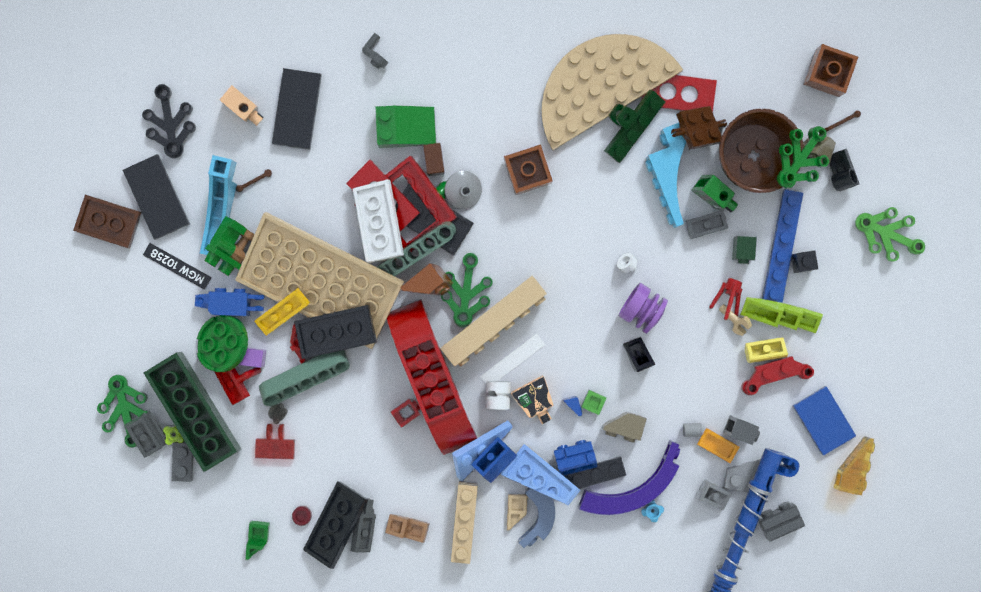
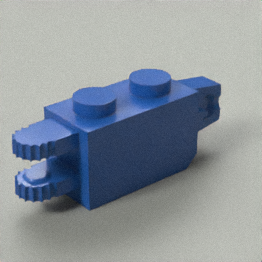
M215 288V292L209 291L208 294L195 295V306L208 309L211 315L250 316V311H264L262 306L250 307L251 299L262 300L264 295H251V293H245L246 289H234V292H226V288Z

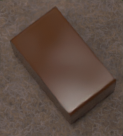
M441 143L423 145L427 175L445 174Z

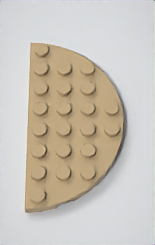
M604 35L587 40L576 46L556 65L547 81L543 94L542 122L552 151L609 117V113L616 104L629 105L645 95L649 90L655 89L683 71L682 67L670 53L659 45L633 35Z

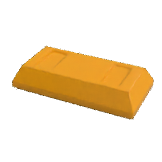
M708 428L705 429L697 443L700 447L728 463L732 462L740 448Z

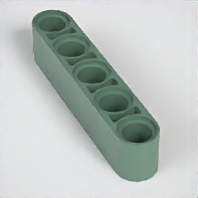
M445 221L403 248L404 256L396 257L402 260L403 266L396 265V258L383 261L377 268L385 269L387 273L393 276L398 275L450 241L456 233L455 225ZM443 227L450 230L451 234L449 236L442 233ZM426 238H432L435 245L429 246L426 243ZM410 249H417L419 256H413Z
M345 350L316 356L262 382L259 385V391L263 404L265 406L276 405L345 372L350 367Z

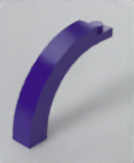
M669 440L663 458L655 472L644 483L632 490L618 494H601L585 489L578 505L579 510L599 515H615L639 509L650 503L666 489L676 475L679 465L673 462V460L679 456V444Z

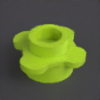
M166 426L163 429V432L166 434L165 443L167 445L184 441L176 426Z

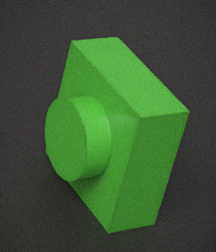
M588 390L581 407L599 415L607 397Z

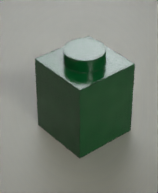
M735 236L733 239L732 260H738V264H749V261H754L757 237Z

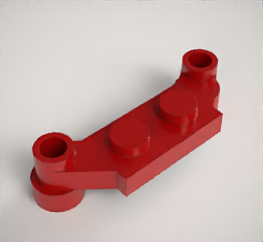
M793 356L754 367V373L749 380H745L742 383L741 390L746 395H754L758 392L761 385L796 375L801 379H809L814 375V369L808 364L795 361ZM750 385H753L752 391L749 390Z

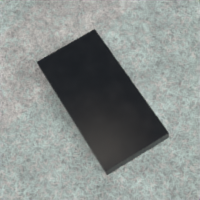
M283 68L272 144L311 150L322 74Z
M158 154L122 170L154 240L190 224Z
M408 184L402 194L420 214L406 227L419 234L434 223L436 219L410 184ZM398 203L395 205L396 212L398 210ZM452 210L457 216L451 222L456 227V233L450 241L440 248L454 256L474 223ZM444 227L442 229L444 235L449 236L451 234L448 228ZM432 238L428 239L429 241L435 244Z
M369 305L294 321L302 359L377 343Z
M337 481L303 550L328 568L334 569L369 499L344 483Z

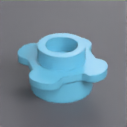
M652 500L641 510V514L650 518L651 522H657L661 513L664 512V507L657 505Z

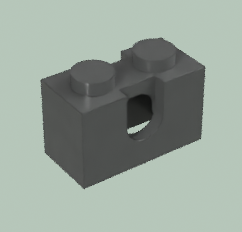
M731 415L723 431L724 434L751 445L758 440L760 431H758L759 426Z

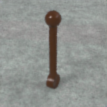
M856 110L854 114L825 128L826 132L853 118H859L861 112Z
M267 169L264 171V174L243 185H237L236 191L242 192L244 188L262 178L271 177L272 171Z

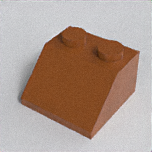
M429 263L400 288L402 291L430 295L441 294L442 296L451 289L450 286L453 282L439 265Z

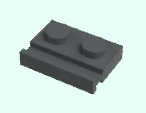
M150 410L146 414L125 424V428L144 458L166 445V436Z

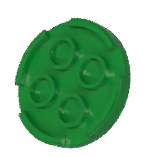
M220 315L210 318L201 327L197 336V357L200 363L210 371L228 372L238 366L246 354L248 347L246 328L239 319L233 316Z

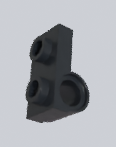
M847 148L833 153L829 164L833 172L831 180L834 188L837 191H843L859 185L860 183Z

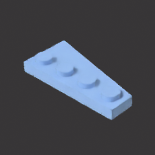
M525 444L517 452L518 456L501 473L506 478L568 506L580 492L578 487Z

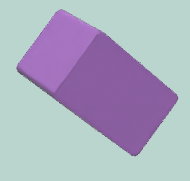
M247 347L246 354L239 365L264 367L266 350Z

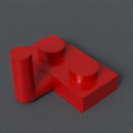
M255 367L239 375L234 368L228 372H215L231 404L234 405L250 396L243 382L260 374L261 369Z

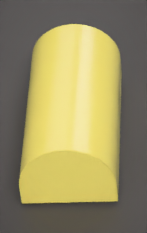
M783 337L745 343V356L748 363L788 356Z

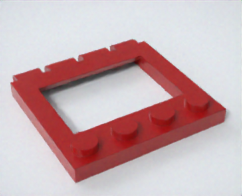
M412 156L407 157L388 172L386 176L393 183L403 175L436 221L408 243L401 236L403 248L445 221L452 222L457 218Z

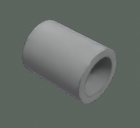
M683 424L684 437L702 436V424Z

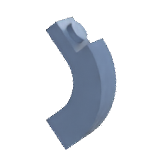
M527 488L525 494L537 506L538 516L533 526L518 539L519 544L523 548L527 545L529 547L537 541L536 536H539L544 541L555 521L553 498L531 488Z

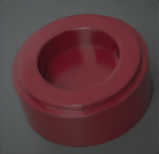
M298 506L292 513L293 522L299 526L308 524L312 518V512L307 506Z

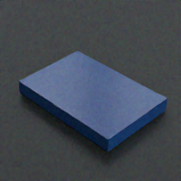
M827 386L792 405L823 456L856 437Z

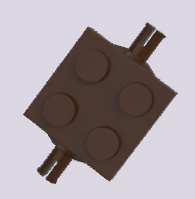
M710 106L680 111L676 114L679 128L671 130L672 137L683 136L689 150L720 144L722 136L719 128L726 127L727 122L725 119L716 121Z

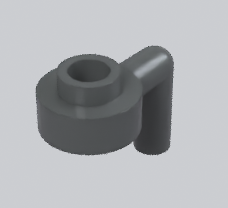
M374 33L362 48V52L372 59L370 63L377 69L382 67L384 69L389 62L377 52L371 50L380 39V36Z

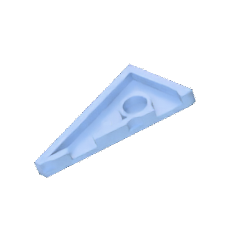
M508 420L452 453L456 475L460 481H463L474 470L471 464L497 437L502 440L513 428Z

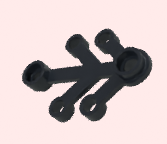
M159 84L156 86L154 93L161 100L164 121L157 117L150 109L144 110L142 117L166 131L168 140L160 136L159 132L154 128L146 130V137L164 146L165 154L175 159L183 154L184 147L182 144L187 136L196 130L195 123L186 121L183 124L184 129L177 138L175 135V130L184 117L193 111V107L188 102H183L178 113L172 118L169 98L172 95L171 89L165 84ZM163 90H167L166 96L161 95ZM185 105H188L189 110L185 112L183 108ZM148 112L152 114L150 118H146ZM188 124H192L191 130H187ZM151 131H155V135L153 137H150L149 135ZM173 146H177L176 152H172Z

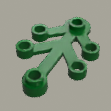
M816 126L809 129V141L802 151L800 140L803 138V132L800 129L792 130L789 134L792 146L790 144H783L779 147L782 170L777 175V182L784 188L793 187L796 181L815 182L818 180L819 174L816 170L797 173L800 167L817 166L821 168L829 164V158L826 155L806 159L815 145L825 139L826 130L823 127ZM793 152V163L790 166L789 155Z
M468 253L463 257V264L466 266L463 289L456 281L455 275L452 272H446V275L452 274L453 276L451 287L461 298V307L452 299L450 291L447 292L450 294V299L445 300L443 295L441 296V299L447 302L453 310L454 322L459 327L470 325L472 315L482 307H487L490 304L489 297L484 295L479 298V302L468 309L469 300L485 288H490L493 284L490 277H484L478 285L471 289L473 268L478 264V258L473 253ZM470 257L474 259L472 265L467 263V259ZM485 279H489L491 281L489 286H485L483 284V281ZM482 298L488 299V303L486 305L481 304ZM461 314H465L467 316V319L465 321H461L459 319V316Z
M114 375L108 381L110 391L104 401L97 406V411L100 414L108 413L111 408L110 404L117 395V406L108 421L102 424V430L108 433L115 429V424L121 414L125 426L126 423L132 421L130 412L138 417L148 412L127 401L125 393L134 397L135 402L138 404L145 403L148 397L146 393L139 392L128 386V381L124 376ZM116 381L120 382L119 388L115 387ZM140 394L144 397L142 402L138 400ZM103 404L106 406V411L101 409ZM107 423L111 424L110 430L106 428ZM125 428L127 433L125 444L131 448L137 447L135 442L130 443L129 438L131 436Z

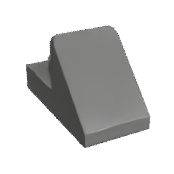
M704 480L696 497L716 508L724 510L732 493Z

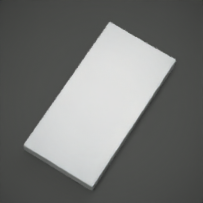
M387 179L353 188L365 261L371 264L404 256L391 181Z

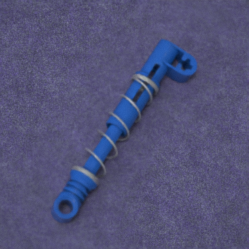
M764 449L754 478L748 483L749 491L746 498L742 500L741 512L735 517L736 525L734 530L736 531L729 533V538L732 540L731 546L722 550L726 559L723 565L716 567L714 572L715 582H713L709 592H731V588L737 584L739 578L735 575L736 569H743L738 566L743 552L749 553L745 549L749 536H756L754 531L759 519H762L760 515L765 502H769L767 497L772 494V484L776 474L786 477L795 476L800 467L796 459L776 450ZM735 533L734 538L732 539L731 534ZM725 550H729L727 556L724 554Z

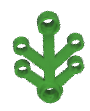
M887 208L884 212L873 216L869 213L858 215L855 225L859 231L865 233L869 244L868 249L871 253L876 254L882 250V245L876 242L873 231L879 233L886 251V259L890 262L899 259V253L894 250L890 239L907 246L908 251L913 255L924 252L925 243L922 240H911L894 232V230L902 227L913 226L915 224L913 216L908 215L903 217L902 220L881 226L876 222L886 218L893 219L897 217L898 211L896 208ZM889 210L894 212L892 217L888 214ZM907 218H910L911 220L910 225L906 223ZM864 219H867L869 222L867 226L863 224ZM917 243L920 244V249H919V250H917V249L915 248V245H916ZM874 244L878 246L877 251H874L872 248ZM891 252H893V253L895 254V258H894V259H891V258H890V253H891Z

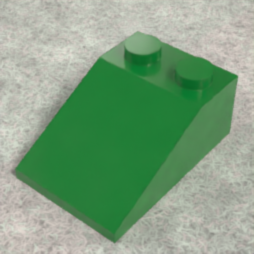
M375 106L377 145L379 148L412 147L436 143L434 107Z

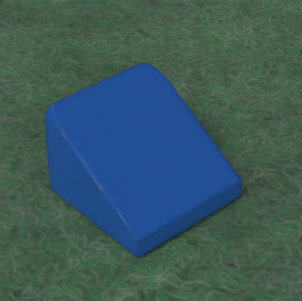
M573 396L562 399L578 416H582L578 397Z

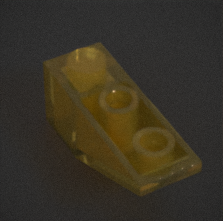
M864 436L838 468L834 484L835 489L862 496L863 491L867 487L866 474L871 468L870 456L875 449L873 438Z

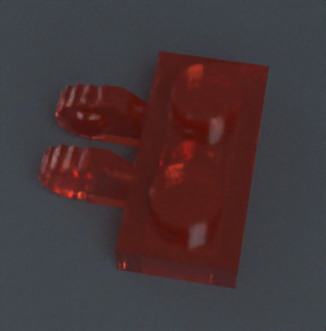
M267 424L266 438L256 439L255 458H295V439H284V424H279V439H272L273 425Z

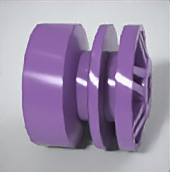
M640 282L624 303L618 316L628 323L637 317L638 320L635 327L640 328L645 323L642 332L647 334L661 319L668 300L663 297L657 304L660 294L656 293L651 299L648 298L651 289Z

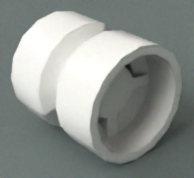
M486 381V393L489 396L486 397L485 409H510L508 394L511 390V382Z

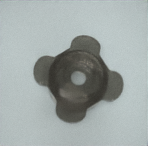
M279 403L271 406L268 416L273 419L274 424H278L285 418L288 410L284 408V404Z

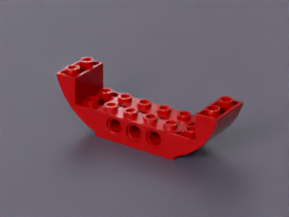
M422 299L391 311L387 317L388 325L397 352L432 436L443 455L458 450L478 437L472 423H470L428 320V314Z

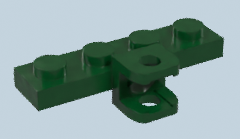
M649 90L635 110L621 104H616L609 113V118L620 127V130L604 152L616 162L621 163L665 104V101L656 92Z

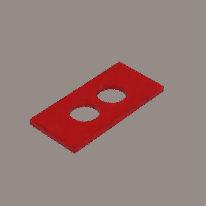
M676 75L663 83L672 84L676 89V95L669 100L662 98L665 101L662 108L685 111L710 106L713 112L717 80ZM663 84L653 89V91L656 92L660 97L661 95L659 90ZM692 86L697 90L698 96L694 102L683 100L681 91L684 87Z
M370 159L346 184L353 190V188L368 185L374 181H384L388 178ZM391 182L393 198L398 203L396 214L401 232L420 212Z

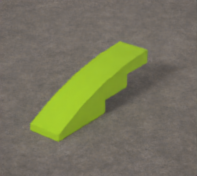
M746 297L740 314L774 327H778L779 324L796 331L797 328H801L813 333L817 332L823 314L805 308Z

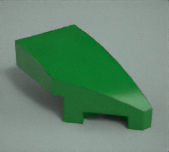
M250 521L245 560H249L267 544L270 522Z

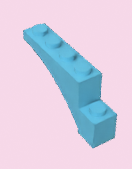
M679 123L660 131V141L663 146L666 145V148L646 157L647 161H645L648 172L653 174L654 179H652L654 188L656 190L659 189L661 194L659 197L662 207H666L668 212L666 215L667 221L674 228L684 224L677 198V175L686 140L683 136L672 137L673 134H671L672 129L679 128Z
M212 155L208 172V207L200 254H208L209 251L205 249L206 246L210 245L212 237L225 216L230 217L237 186L233 182L237 162L232 159Z

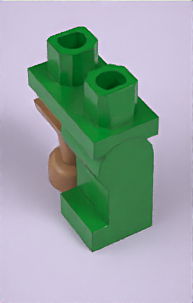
M225 216L212 237L210 245L208 244L205 248L209 252L204 261L216 267L221 259L223 262L218 270L229 276L234 268L240 270L241 263L245 258L244 249L248 241L252 242L255 234L237 221ZM241 235L242 237H241L240 240L237 242V244H235V242L237 241V239H238L239 236Z

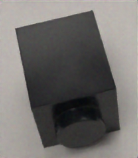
M815 250L792 254L791 261L794 273L818 269Z

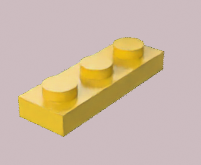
M297 288L259 316L254 322L267 336L305 308L310 302L300 289Z

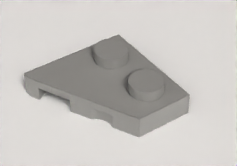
M761 459L726 468L723 487L748 492V483L754 478Z

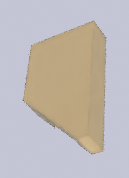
M508 494L507 530H511L516 523L527 515L526 494Z

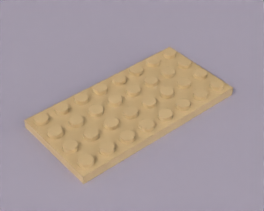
M267 212L263 213L235 281L277 302L299 288L310 302L299 313L309 318L369 305L376 339H378L401 290L400 287L405 282ZM374 343V344L365 345V346L368 347V348H370V349H372V348L374 347L375 343Z

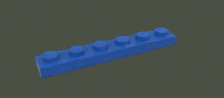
M783 190L762 299L783 303L803 199L802 192Z

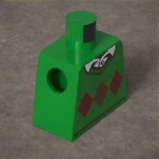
M702 175L691 189L692 192L716 209L725 208L731 213L738 206V203L732 199L735 193L715 175Z

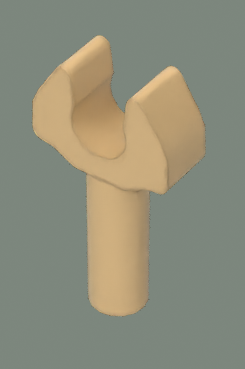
M723 304V305L719 308V310H720L724 315H725L727 306H725V305ZM730 310L728 319L734 324L732 331L737 335L743 336L746 331L741 327V324L745 328L750 329L752 327L751 321L747 316L737 317Z

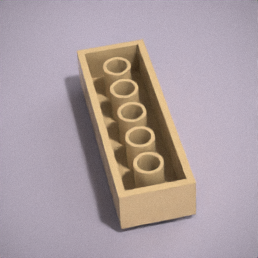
M532 275L440 349L454 367L456 365L463 366L470 360L468 357L474 352L476 355L485 348L483 345L489 340L492 343L500 336L499 331L503 328L506 331L515 324L514 319L518 316L522 319L531 312L528 308L533 304L538 306L545 301L544 296L547 293Z

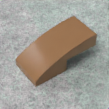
M390 514L385 533L424 543L430 523Z

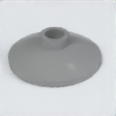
M458 171L452 174L445 184L447 201L458 209H468L474 206L481 197L482 186L480 180L471 172ZM467 187L468 192L463 194V188Z

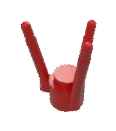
M728 278L727 283H722L709 308L712 309L724 290H726L725 294L729 295L730 298L724 320L728 319L734 297H736L734 314L738 317L743 290L741 286L743 283Z

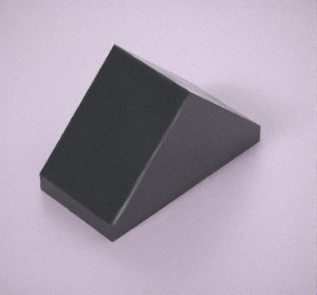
M641 337L623 344L635 372H640L655 365Z

